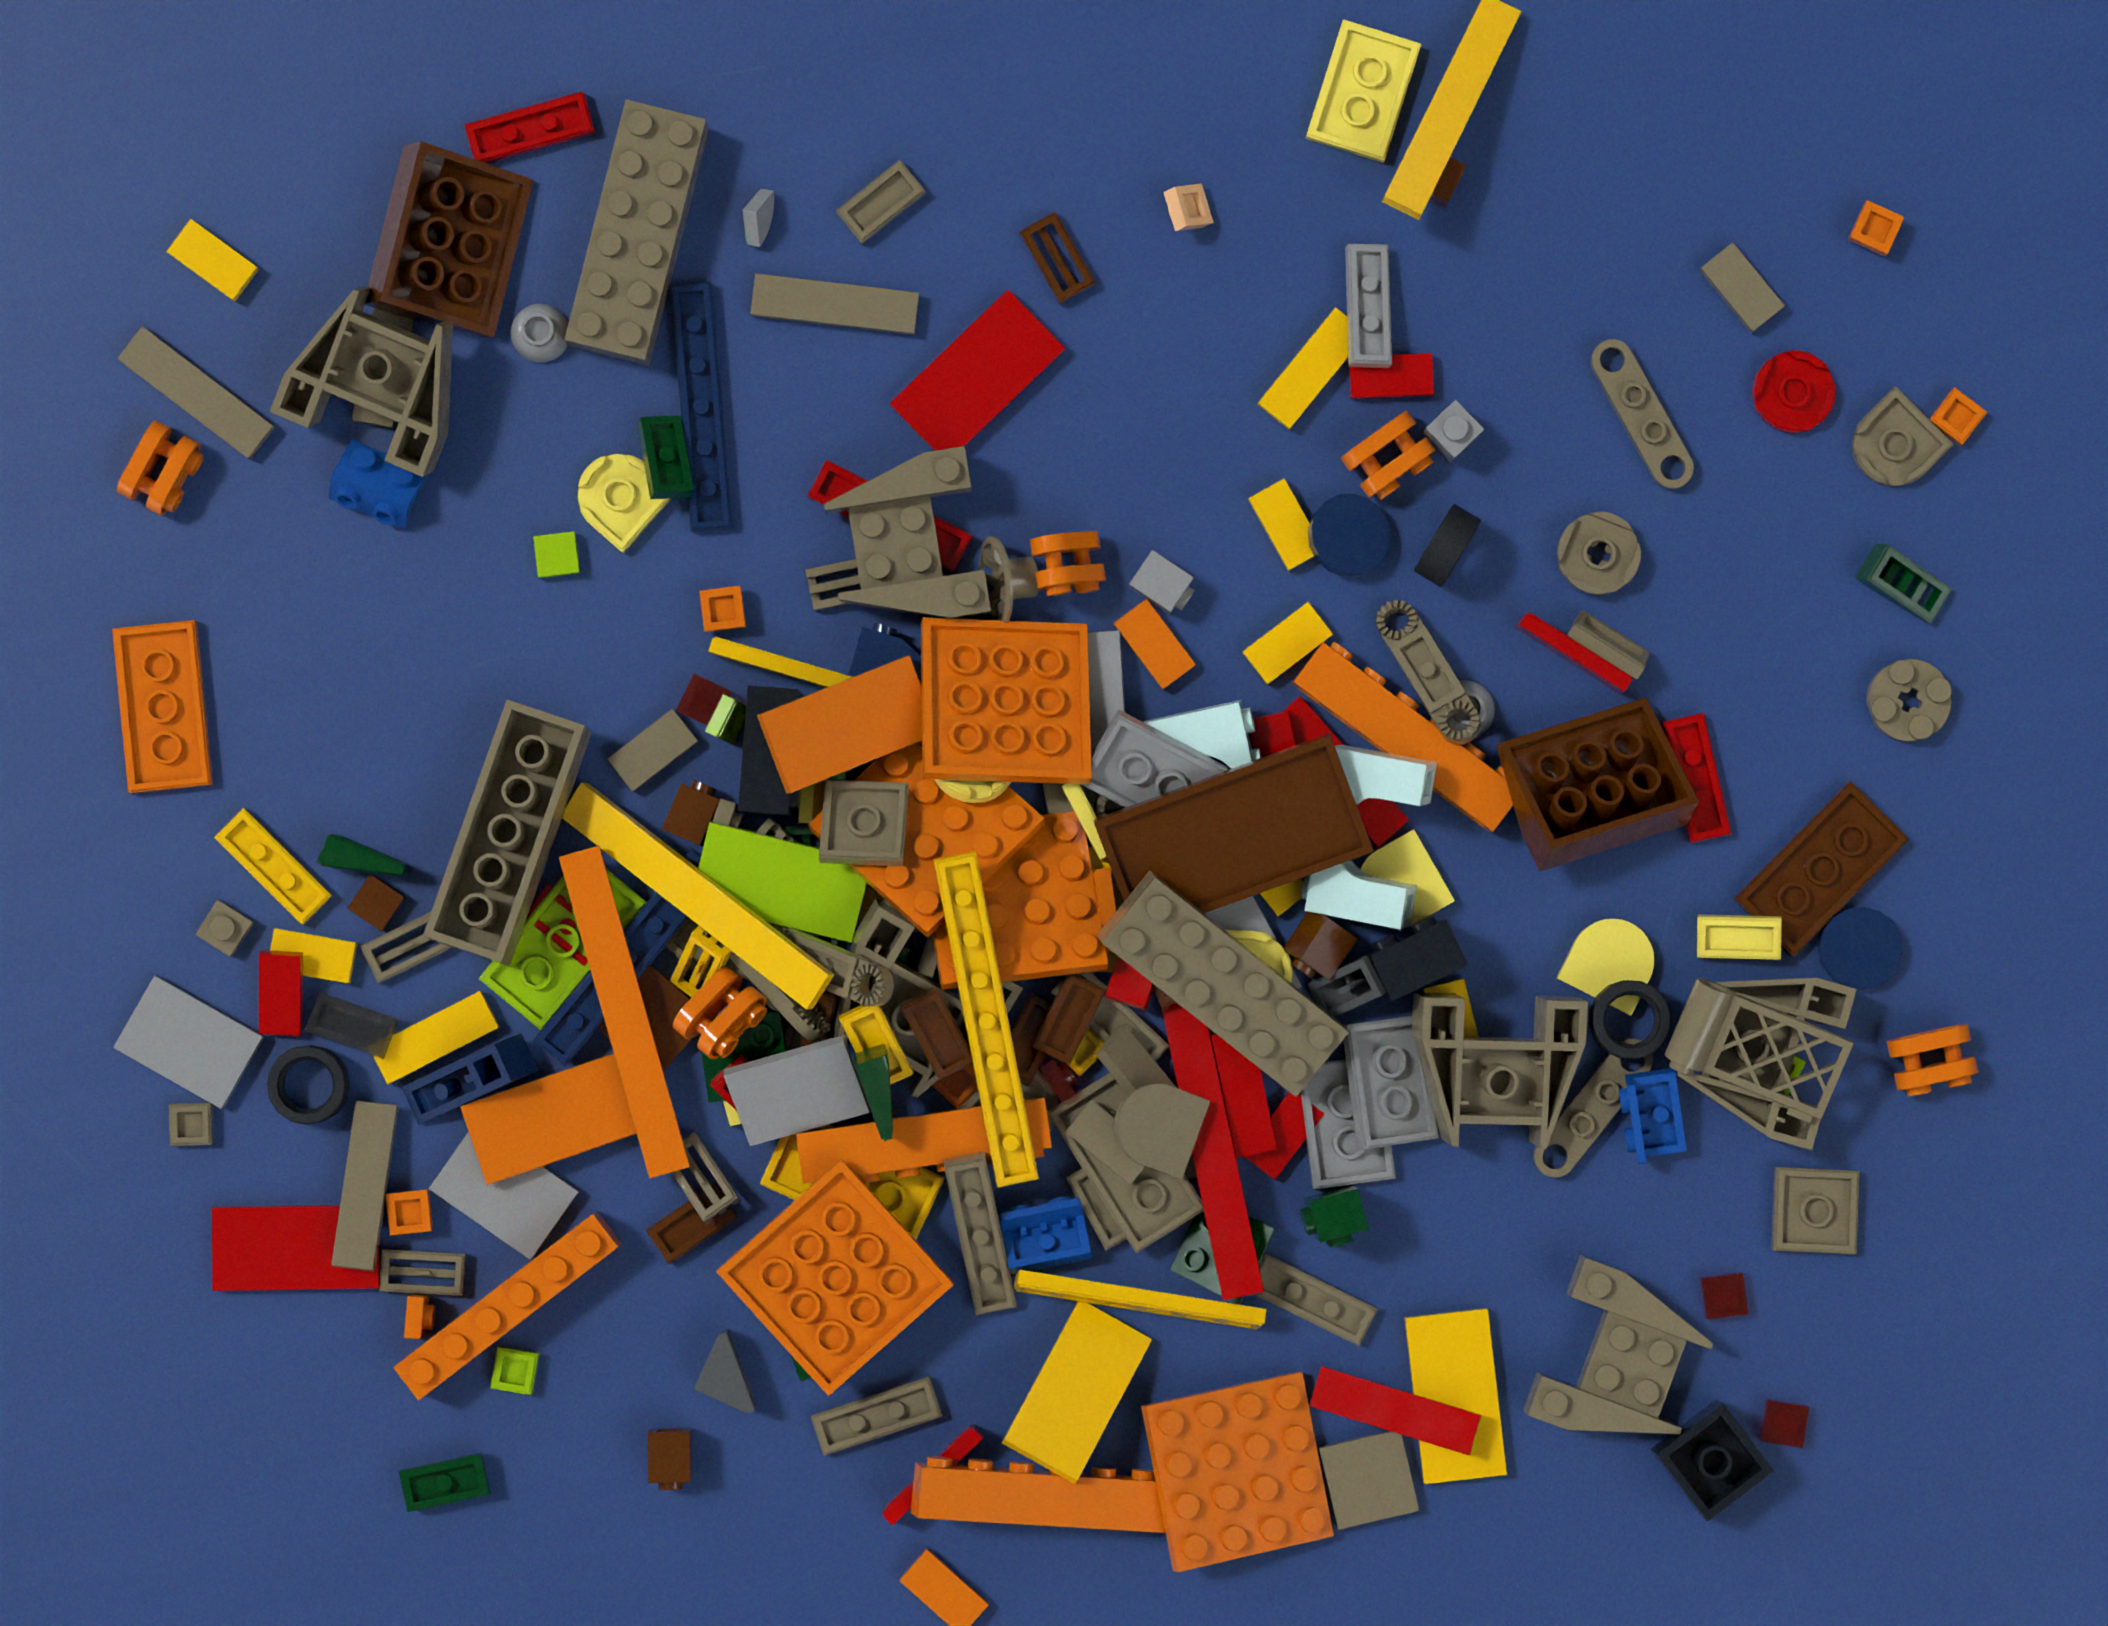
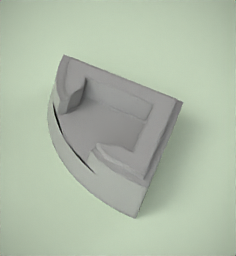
M762 188L742 210L747 245L757 247L762 245L768 234L774 211V191Z

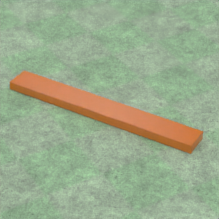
M600 846L560 856L559 861L649 1179L690 1167Z

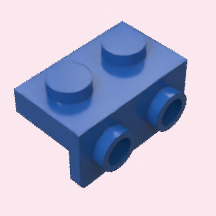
M351 439L331 475L329 498L343 508L362 512L374 517L384 525H393L400 529H405L410 509L425 484L427 475L421 477L384 461L387 453Z
M1668 1068L1625 1074L1627 1088L1619 1089L1622 1114L1631 1113L1633 1127L1625 1128L1628 1153L1636 1152L1638 1165L1647 1164L1646 1157L1686 1152L1687 1148L1675 1070Z
M1058 1197L1050 1200L1048 1204L1034 1207L1017 1205L1008 1209L1007 1212L999 1214L1011 1275L1017 1274L1019 1270L1034 1271L1092 1259L1080 1198Z

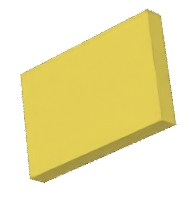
M1343 19L1305 139L1384 163L1421 43Z

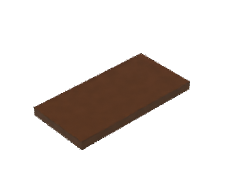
M1330 733L1094 819V825L1124 901L1149 870H1151L1204 914L1374 852Z

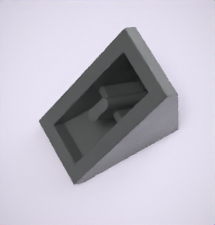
M1368 955L1338 968L1330 980L1322 976L1307 984L1315 1002L1333 1017L1386 993Z
M727 1329L720 1332L717 1336L694 1390L748 1414L755 1411L758 1406L731 1333Z

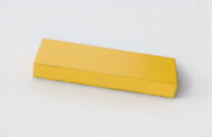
M1336 307L1257 403L1260 408L1286 429H1291L1347 360L1348 329L1347 316Z
M243 808L214 837L302 925L333 896L246 808Z
M478 991L369 1047L388 1085L499 1029L500 1026L483 992Z

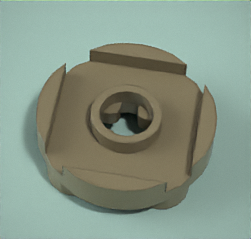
M1594 512L1581 516L1566 527L1559 539L1556 556L1560 574L1573 588L1585 594L1599 596L1614 593L1630 582L1638 570L1641 550L1637 537L1628 522L1612 513ZM1600 542L1606 545L1604 552L1609 554L1610 557L1608 561L1601 560L1598 565H1595L1591 562L1592 556L1587 554L1588 547L1595 548Z
M1918 659L1898 660L1876 673L1869 684L1866 702L1873 719L1872 722L1883 735L1896 741L1910 742L1926 739L1944 725L1951 710L1952 690L1949 682L1944 679L1942 673L1933 665ZM1910 690H1914L1917 693L1916 699L1919 701L1918 708L1911 707L1906 712L1902 709L1903 702L1898 699L1901 692L1907 694Z

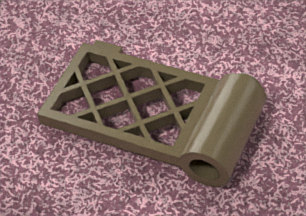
M1696 978L1664 1055L1671 1060L1669 1067L1680 1073L1692 1076L1694 1070L1703 1071L1789 1106L1786 1114L1810 1123L1813 1117L1822 1119L1854 1041L1738 995L1718 983L1703 978ZM1743 1007L1757 1013L1763 1027L1740 1036L1734 1023L1739 1008ZM1764 1016L1777 1022L1767 1025ZM1786 1025L1795 1028L1802 1043L1779 1052L1771 1031ZM1731 1029L1735 1039L1725 1042ZM1803 1032L1817 1038L1807 1041ZM1766 1034L1774 1055L1751 1063L1743 1042ZM1825 1041L1841 1047L1835 1062L1818 1068L1810 1047ZM1736 1045L1739 1046L1746 1066L1734 1071H1728L1716 1066L1721 1051ZM1805 1050L1814 1070L1791 1079L1782 1058ZM1778 1061L1786 1081L1773 1087L1760 1084L1755 1069ZM1831 1071L1825 1084L1821 1074ZM1750 1072L1753 1080L1740 1075ZM1817 1076L1823 1092L1817 1106H1814L1799 1099L1794 1085ZM1789 1088L1792 1096L1780 1091Z

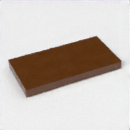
M1848 781L1751 879L1733 900L1749 916H1782L1781 947L1791 957H1794L1899 851L1909 838L1851 781Z

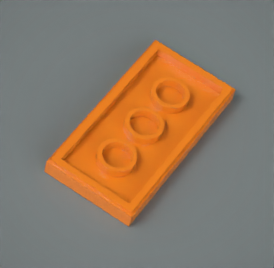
M189 620L113 628L112 634L128 793L213 785L197 621Z
M910 655L757 715L786 794L793 793L922 740V691Z
M614 1053L460 1106L487 1186L637 1134Z

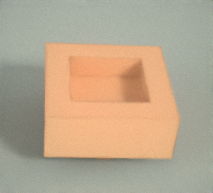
M1202 183L1177 186L1163 192L1175 231L1203 228L1214 223Z

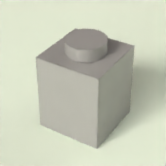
M1455 399L1425 428L1422 435L1427 437L1441 455L1451 463L1484 431V428Z
M1153 550L1129 584L1130 589L1169 615L1175 607L1182 611L1195 592L1194 589L1189 587L1194 577Z

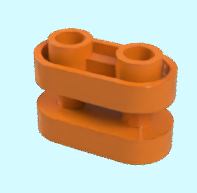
M1408 410L1398 415L1340 458L1349 472L1359 465L1366 472L1369 478L1362 482L1360 487L1368 498L1376 494L1380 500L1384 499L1400 487L1397 481L1399 477L1409 470L1413 476H1416L1434 463L1430 455L1436 449L1429 439L1425 437L1418 443H1415L1407 432L1417 424ZM1394 441L1402 454L1382 468L1374 455Z
M155 420L150 424L118 482L116 492L131 501L135 500L141 492L147 494L146 509L159 516H163L167 511L171 513L176 511L184 496V491L181 490V487L188 475L193 477L203 462L204 455L200 453L201 444L187 436H183L177 445L170 442L172 428ZM163 456L168 460L157 481L150 478V475L160 457Z
M1098 531L1058 533L1029 540L1032 557L1045 556L1047 569L1035 572L1037 589H1046L1047 596L1071 593V587H1074L1075 594L1100 590L1099 583L1106 581L1104 564H1091L1089 551L1101 548ZM1073 554L1074 565L1063 566L1061 555Z
M728 966L718 970L681 1008L673 1022V1028L686 1039H692L696 1035L701 1034L697 1048L710 1059H716L719 1056L722 1058L727 1057L735 1049L739 1041L738 1038L748 1027L754 1028L767 1013V1008L765 1007L767 998L753 986L739 992L742 977ZM727 1004H729V1005L715 1018V1016H716Z
M1968 1023L1887 1040L1889 1057L1902 1056L1905 1070L1893 1073L1897 1090L1906 1089L1907 1096H1916L1931 1092L1930 1084L1946 1081L1948 1087H1956L1972 1083L1971 1075L1979 1073L1976 1057H1962L1960 1043L1971 1040ZM1943 1048L1946 1061L1922 1066L1919 1056L1920 1052Z

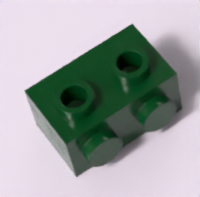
M1353 1185L1304 1198L1306 1208L1299 1209L1304 1229L1308 1236L1314 1234L1320 1243L1326 1241L1329 1248L1350 1243L1353 1241L1352 1234L1369 1229L1358 1189Z

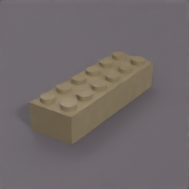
M625 99L564 339L569 347L650 366L710 129L706 119Z
M508 699L506 700L423 934L424 937L510 967L592 731L585 725Z
M1149 870L1097 934L1100 941L1295 1097H1297L1349 1033L1341 1022L1151 870Z

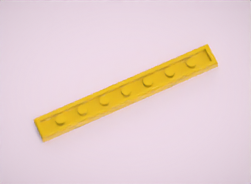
M581 782L567 804L562 819L594 844L600 846L613 859L806 1010L814 1008L834 977L832 972L589 783Z
M975 851L936 858L933 861L997 1187L1036 1180L1039 1177L977 855Z

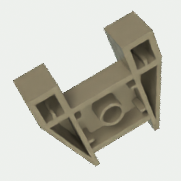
M365 285L355 288L286 370L270 412L309 428L321 422L331 394L399 422L384 461L424 477L434 472L448 436L453 322L447 320L436 324L431 340H428L363 312L371 287Z
M965 446L924 452L824 504L826 514L849 512L861 589L838 593L840 602L933 618L961 619L991 614L984 570L943 576L931 498L971 492Z
M875 898L854 933L851 952L886 966L892 974L894 981L893 993L889 1001L881 1007L912 1069L916 1071L908 1086L911 1094L918 1098L938 1080V1077L906 1020L900 1005L937 986L969 1046L961 1000L958 994L949 989L941 990L940 984L896 960L915 926L899 911ZM873 975L870 977L868 984L871 995L877 993L875 989L879 988L876 986L879 982L875 981L877 977ZM1019 981L1001 983L1007 1014L1023 989ZM840 998L832 1038L844 1035L846 1042L849 1040L839 1020V1015L861 1004L851 999Z
M1820 978L1715 982L1738 995L1804 1021L1806 1019L1838 1029H1846L1857 990ZM1743 1007L1739 1008L1734 1023L1740 1036L1763 1027L1757 1013ZM1764 1016L1767 1025L1777 1022ZM1786 1025L1771 1031L1779 1052L1798 1045L1799 1034L1795 1028ZM1731 1029L1725 1042L1735 1039ZM1766 1034L1743 1042L1751 1063L1774 1055ZM1736 1045L1721 1051L1716 1066L1728 1071H1734L1746 1066L1739 1046ZM1795 1054L1782 1058L1788 1074L1790 1073ZM1778 1061L1755 1069L1760 1084L1773 1087L1786 1081ZM1675 1070L1676 1077L1765 1137L1812 1150L1821 1119L1813 1117L1811 1122L1807 1123L1786 1114L1789 1106L1708 1073L1700 1071L1699 1075L1693 1073L1690 1076ZM1750 1072L1740 1075L1753 1080Z
M1413 992L1412 1037L1441 1139L1451 1146L1459 1147L1460 1124L1529 1125V1142L1539 1148H1547L1586 1045L1588 1001L1576 996L1535 995L1533 1038L1463 1037L1465 998L1455 993Z
M1580 1255L1566 1294L1572 1298L1604 1309L1577 1385L1574 1386L1537 1372L1523 1411L1528 1416L1566 1430L1680 1434L1682 1430L1680 1426L1659 1417L1686 1341L1708 1349L1712 1348L1713 1343L1625 1272Z

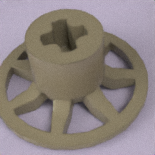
M988 536L982 545L979 566L980 570L985 568L986 565L993 569L992 574H985L986 583L994 586V590L988 594L991 608L989 616L992 620H1002L1004 623H1008L1012 613L1013 600L1037 596L1038 589L1035 572H1038V569L1031 556L1008 559L1006 550L999 538Z

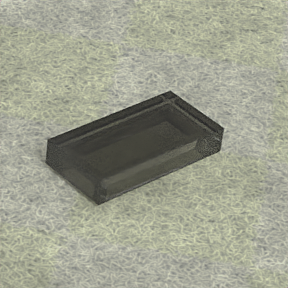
M319 993L305 1032L384 1059L398 1020L394 1017Z

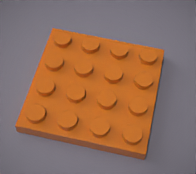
M923 617L921 621L923 779L1089 785L1092 774L1087 624L1008 621V623H1004L1002 620Z
M921 740L877 758L854 780L909 783L904 866L847 865L928 938L945 922L933 859L975 851L983 885L1045 825V818L1009 786L998 797L981 803L963 802L949 796L937 785L934 779H923ZM822 811L808 824L810 831L819 839L821 836Z
M1074 811L1042 815L1045 818V825L982 885L1001 983L1107 970L1106 948L1097 935L1102 929L1087 837ZM944 922L933 933L941 990L958 988L946 923Z
M843 1158L716 1270L717 1274L828 1396L954 1285L953 1280Z
M1292 1372L1141 1406L1174 1572H1182L1334 1536L1302 1372Z

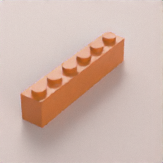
M1323 642L1291 685L1379 751L1437 762L1433 791L1488 833L1493 832L1513 806L1503 768L1499 766L1495 771L1485 764L1483 760L1486 755L1469 742L1461 746L1445 740L1432 719L1428 721L1416 712L1420 706L1402 692H1399L1397 696L1393 695L1383 687L1387 681L1369 667L1361 671L1350 662L1353 655L1336 642H1333L1330 647Z
M1045 1097L1024 1099L1035 1158L1044 1157V1149L1052 1148ZM981 1106L893 1118L892 1139L885 1142L884 1139L881 1140L875 1121L796 1133L803 1184H813L841 1158L864 1183L879 1181V1173L895 1171L896 1178L920 1175V1167L936 1165L937 1172L945 1171L943 1159L984 1151L987 1165H991L992 1160Z
M599 1212L593 1213L393 1367L419 1401L620 1247L622 1242Z
M928 1456L927 1463L915 1462L911 1513L917 1518L1165 1533L1154 1470L1132 1469V1476L1116 1475V1468L1092 1466L1091 1473H1081L1078 1481L1073 1484L1052 1471L1034 1470L1035 1464L1031 1462L1010 1461L1009 1468L993 1467L994 1461L986 1459H969L968 1466L952 1465V1458L941 1456Z

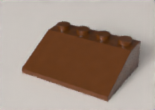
M422 141L403 146L368 287H371L365 305L434 325L448 320L453 322V329L494 338L533 179Z
M1646 697L1513 738L1497 745L1522 837L1540 872L1687 825L1699 803Z

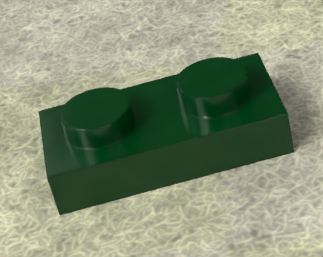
M681 416L640 417L637 428L650 500L691 497L694 488Z
M482 1452L401 1469L399 1471L407 1512L485 1496L491 1493Z

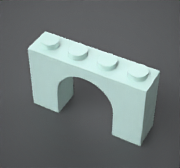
M1241 700L1144 721L1147 725L1207 756L1221 760L1231 769L1262 758L1259 748L1252 749L1249 733L1255 732L1251 708L1243 709Z
M1347 745L1335 746L1357 805L1367 798H1378L1416 806L1431 803L1437 762ZM1350 860L1305 877L1302 885V899L1306 900L1304 911L1401 930L1411 926L1417 885L1369 875Z

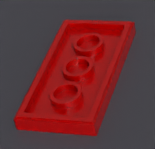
M1007 290L900 392L889 405L933 451L966 446L1065 351V347Z
M340 1205L212 1207V1291L379 1288L381 1270L380 1239L375 1272L331 1266Z

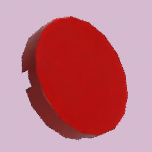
M1792 350L1777 354L1766 361L1755 375L1751 392L1755 410L1763 422L1777 431L1791 434L1809 431L1824 421L1833 408L1836 388L1829 373L1830 370L1822 360L1811 353Z

